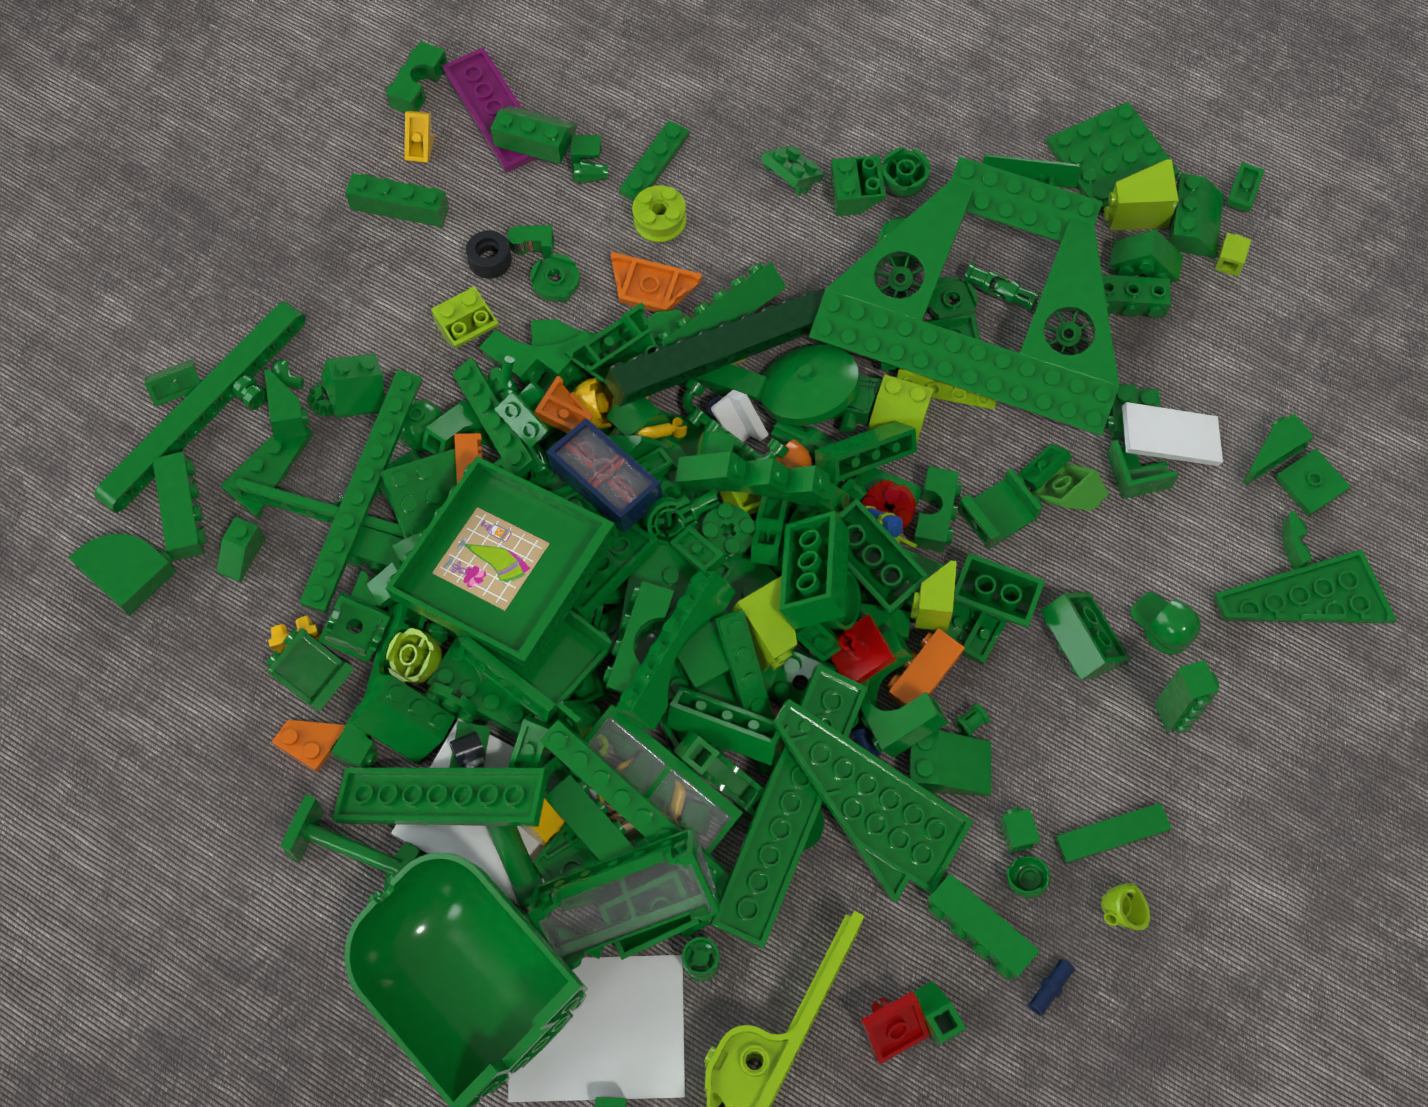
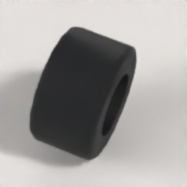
M491 230L481 231L473 235L467 242V259L470 269L475 275L481 278L493 279L505 274L510 268L512 262L508 240L503 234ZM487 251L497 252V254L491 258L480 257L483 253Z

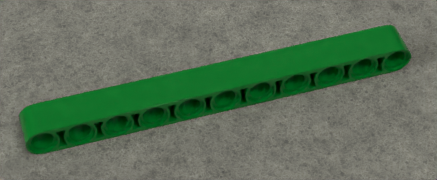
M286 301L279 303L98 485L94 492V497L114 513L124 510L155 478L152 458L181 452L235 397L232 393V387L235 382L245 375H250L254 378L301 330L306 322V316Z

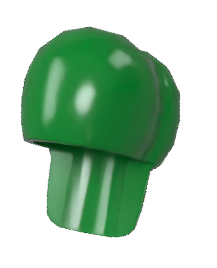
M1147 592L1130 609V615L1144 629L1148 642L1163 654L1175 655L1182 653L1200 633L1201 621L1198 614L1190 606L1176 598L1168 603L1156 593Z

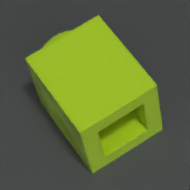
M1227 233L1221 245L1214 270L1239 276L1246 261L1251 239L1244 238L1238 234Z

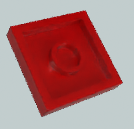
M869 614L856 622L852 628L844 630L837 635L840 637L839 645L842 649L831 656L841 675L860 684L897 660L873 617Z
M913 992L904 995L890 1004L886 998H879L883 1008L875 1000L871 1006L873 1013L861 1019L873 1055L879 1065L930 1037L918 998Z

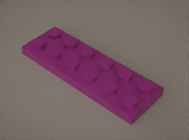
M484 47L442 66L443 73L506 173L538 159L499 148L493 144L490 128L499 109L508 106L523 108Z

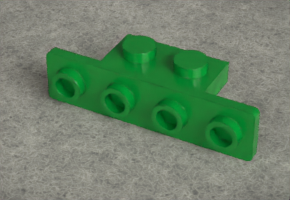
M985 154L983 158V164L1059 187L1076 188L1081 169L1079 164L990 154Z

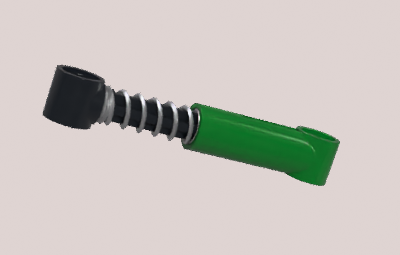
M476 731L449 742L459 767L485 768L484 757L486 754ZM486 826L521 909L529 907L534 886L542 884L543 881L533 865L517 826Z

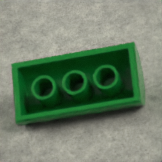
M856 498L838 514L849 529L848 569L889 614H893L914 597V592L920 591L921 583L930 576Z

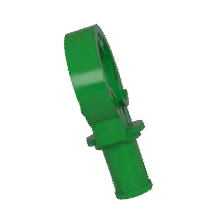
M713 490L693 500L688 499L686 495L677 499L673 497L659 498L650 504L644 514L645 530L656 537L660 544L671 545L670 541L686 527L698 524L697 518L699 514L719 506L720 503ZM666 511H674L677 513L675 526L671 530H666L665 533L659 530L657 527L659 517L655 513L658 512L662 515Z

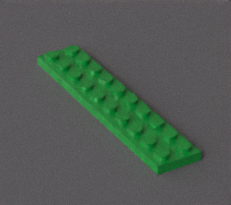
M818 664L814 668L799 706L848 738L868 687ZM785 743L779 753L721 894L720 913H717L709 924L760 949L765 947L823 802Z

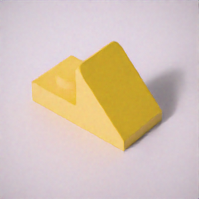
M406 111L404 160L428 163L435 134H431V113Z

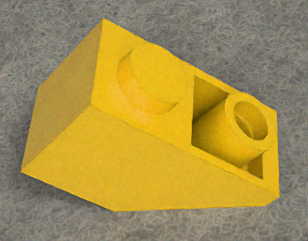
M544 798L539 827H520L545 848L563 828L564 821Z

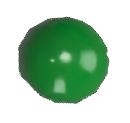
M1030 855L1015 858L1006 870L1010 889L1022 898H1037L1050 885L1051 875L1049 868L1040 858Z

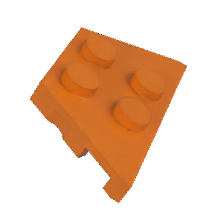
M615 252L611 253L618 299L621 304L635 307L642 302L645 310L653 312L671 311L702 282V274Z

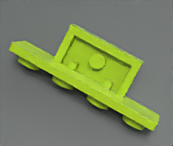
M899 368L897 378L933 388L932 398L995 409L997 402L995 400Z

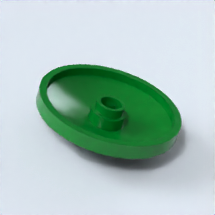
M809 345L794 349L780 356L766 369L763 376H766L768 380L760 400L766 413L784 424L805 426L829 420L845 410L855 399L860 387V374L857 364L849 353L830 345Z

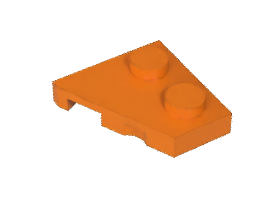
M559 376L555 378L534 412L541 421L567 434L585 418L589 421H592L593 418L590 411L581 405L579 398L574 392L570 394L565 388L563 379Z
M287 720L272 740V744L318 773L332 754L331 751L345 725Z

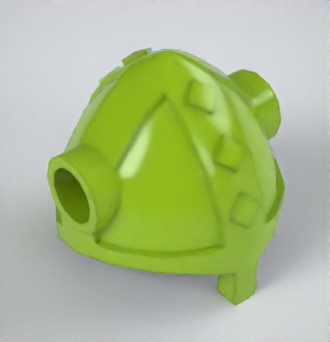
M1134 883L1117 885L1109 889L1102 896L1101 908L1107 924L1112 926L1119 925L1131 930H1144L1148 927L1150 922L1148 903L1141 890ZM1127 893H1131L1133 897L1128 896Z

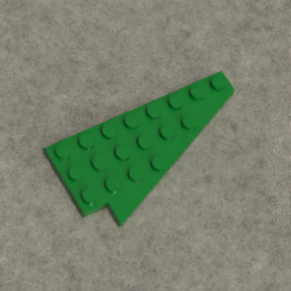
M787 699L772 725L889 900L897 902L909 881L928 894H932L971 827L973 820L795 702Z

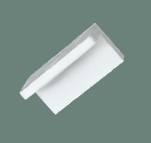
M732 390L711 407L718 423L742 442L749 437L762 441L769 435L748 396L744 393Z

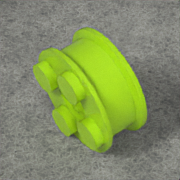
M662 185L652 186L641 191L634 199L632 205L634 227L641 237L651 242L661 243L671 241L683 232L687 222L686 204L683 196L677 190Z

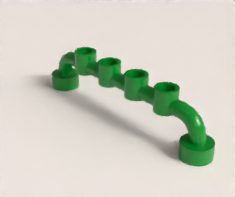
M694 379L685 382L684 385L687 389L683 395L682 405L689 414L686 419L698 428L701 424L704 425L703 432L713 431L735 437L736 441L733 449L738 451L736 455L742 459L752 461L774 458L776 460L778 456L784 459L790 451L776 439L772 438L767 445L770 451L765 455L758 454L694 406L692 399L695 394L700 397L706 389Z

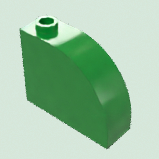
M110 534L95 538L81 546L69 557L72 563L129 616L177 572L171 565L174 560L163 549L158 552L141 538L127 534Z

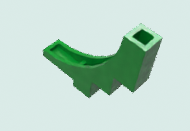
M731 451L679 457L675 483L690 492L713 490L750 493L790 501L822 513L836 511L839 514L850 504V495L830 482V475L816 465L787 468L774 458L746 461Z

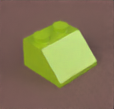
M885 374L875 401L868 430L898 421L916 428L917 443L931 404L934 389Z
M951 560L921 583L920 592H914L911 618H915V628L948 630L953 613L957 561Z

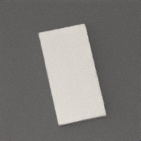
M1129 402L1122 405L1126 453L1219 466L1223 463L1218 416Z

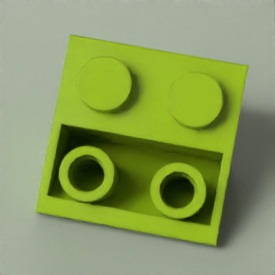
M475 286L431 308L435 325L446 342L455 349L499 326V322Z

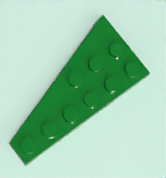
M1362 549L1218 592L1213 596L1223 621L1393 624L1397 620Z

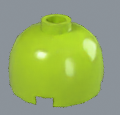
M409 628L404 633L399 632L390 642L386 653V660L390 661L391 669L388 668L389 672L400 681L410 684L423 683L429 680L442 661V651L438 641L429 633L414 628Z

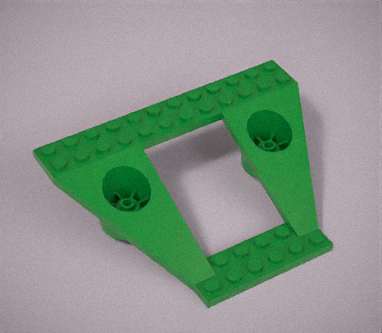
M959 156L952 179L825 289L809 338L1102 436L1119 389L1094 227L1103 202ZM965 213L1061 243L1020 353L923 321ZM907 258L904 267H896L893 259ZM910 259L919 263L921 268L913 272L907 269ZM891 261L894 267L890 274L881 271L883 266ZM923 271L925 272L923 284L913 282V276ZM878 275L887 277L889 284L878 289ZM904 276L905 281L903 283L896 281V279H901ZM912 286L920 288L910 296L908 291ZM889 288L895 290L893 298L882 292ZM898 293H906L908 297L899 299L897 295ZM1073 312L1075 314L1072 322H1064L1060 313ZM1077 314L1085 317L1089 323L1079 327L1074 322ZM1057 315L1061 325L1057 329L1046 326L1048 321ZM1091 326L1093 341L1081 337V331ZM1044 329L1055 332L1056 339L1047 343ZM1071 331L1073 337L1068 339L1064 336V333ZM1079 341L1091 344L1082 353H1079L1076 347ZM1058 342L1063 348L1061 353H1059L1050 346ZM1073 347L1076 353L1075 355L1063 354L1065 348Z

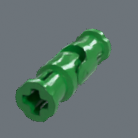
M973 262L968 267L963 279L965 284L967 281L982 288V292L996 298H1003L1002 296H1004L1007 303H1016L1027 308V312L1030 313L1040 295V292L1027 290L1021 287L1020 283L1011 282L1008 278L993 271L986 272L977 268ZM999 278V280L994 285V291H990L991 285L994 282V280Z

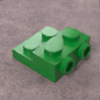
M1135 384L1119 385L1106 422V430H1110L1111 440H1125L1122 405L1129 402L1161 407L1159 389H1136Z

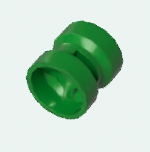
M250 375L241 377L232 387V393L238 399H242L244 405L249 410L260 408L267 400V391L263 387L257 386L256 380Z

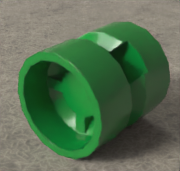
M696 937L691 939L682 951L683 968L692 980L706 982L712 979L719 970V950L717 945L708 938Z

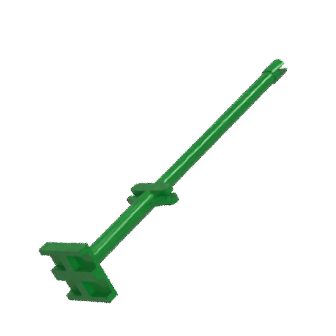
M306 794L280 845L281 848L285 849L284 852L289 855L290 859L299 863L311 841L386 872L384 892L390 887V884L387 882L390 875L399 869H403L408 863L421 855L418 847L407 841L394 856H391L318 826L324 810L316 798ZM519 910V911L527 918V920L533 925V923H532V921H531V919H530L528 913H527V912H524V911H522V910ZM546 920L538 921L544 935L551 938ZM554 924L559 941L562 943L583 936ZM605 946L585 954L600 959Z

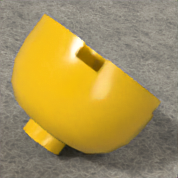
M596 377L583 381L575 388L574 394L579 398L581 405L585 406L593 415L591 422L598 429L611 427L613 424L607 419V414L610 411L613 395L608 386H603L602 382Z

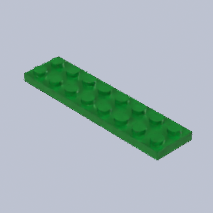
M345 768L332 820L337 824L539 827L549 772L545 768Z

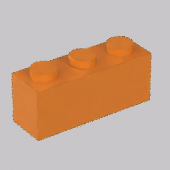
M939 628L934 634L929 632L920 644L923 649L918 655L912 653L914 658L904 664L907 668L901 676L896 674L887 687L890 688L888 697L903 707L925 692L931 695L963 654L965 647Z

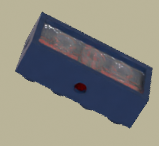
M587 418L547 451L551 468L607 519L615 523V526L623 533L644 516L651 503L659 498H663L661 483Z

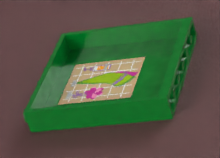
M476 456L472 464L465 468L463 477L458 484L451 488L443 506L435 511L433 520L427 529L420 533L418 542L413 549L406 553L400 568L390 576L385 589L392 600L464 638L469 636L483 648L531 672L619 534L615 523Z

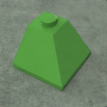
M1069 463L1065 464L1037 491L1034 489L1031 491V494L1037 495L1042 502L1065 508L1089 511L1098 507L1101 501L1109 495L1097 470Z

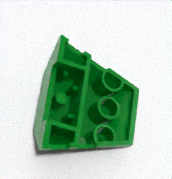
M641 302L624 313L618 321L589 340H583L566 351L564 355L605 383L611 366L618 362L626 363L632 361L639 354L644 353L648 355L653 353L660 346L656 344L652 334L651 323L648 324L644 314L645 308Z

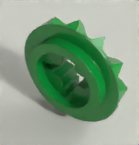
M317 381L316 386L313 389L310 388V394L307 397L311 410L319 416H335L330 401L324 399L323 395L326 390L323 382Z

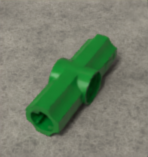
M778 421L771 433V438L784 445H787L792 440H797L809 451L812 461L815 459L816 449L835 443L826 439L824 433L814 427H807L805 429L801 426L788 425Z

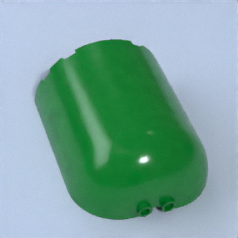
M431 853L420 856L408 863L403 869L395 871L387 879L390 887L384 893L381 890L375 892L368 899V905L355 919L346 939L344 952L345 969L349 982L357 996L449 1107H474L480 1102L479 1098L485 1097L488 1093L493 1094L508 1082L510 1077L507 1074L509 1072L513 1074L521 1067L524 1068L558 1035L573 1017L570 1010H576L584 1002L587 996L585 992L588 988L480 866L456 854Z

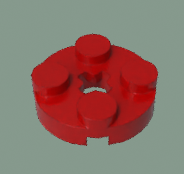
M891 480L875 483L862 501L863 505L873 506L877 510L893 513L900 517L903 521L902 530L909 525L916 510V500L912 492L904 485L893 484ZM886 501L888 504L895 505L893 511H889L884 507Z

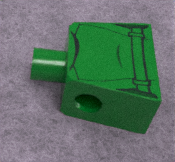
M860 376V387L855 399L845 410L832 418L833 420L841 421L839 428L841 432L852 434L855 432L856 424L866 425L868 423L880 389L881 379Z

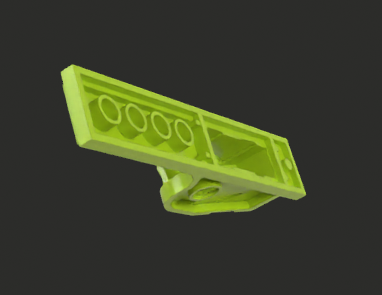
M856 911L853 912L852 916L845 915L786 1033L771 1034L755 1026L742 1025L728 1031L721 1039L717 1048L713 1046L710 1048L704 1060V1066L706 1067V1107H719L722 1103H724L725 1107L772 1106L861 929L864 915ZM751 1059H758L761 1061L762 1067L758 1070H752L746 1063Z

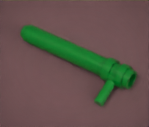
M506 356L503 366L492 369L487 376V380L501 402L512 392H515L517 395L519 394L511 376L515 361L512 356ZM539 443L529 448L538 463L530 470V473L537 480H543L550 475L551 467Z

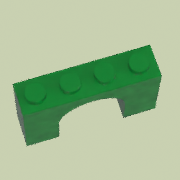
M464 400L425 427L422 447L434 455L455 449L454 434L481 433V444L497 451L472 406ZM530 471L522 478L528 481L532 476Z
M891 627L883 632L882 635L897 660L861 683L868 687L860 708L864 714L861 716L864 725L868 730H872L875 736L872 738L875 747L880 753L884 751L894 758L948 724V721L938 702L927 692L897 710H880L877 702V692L882 680L889 673L914 658L904 638Z

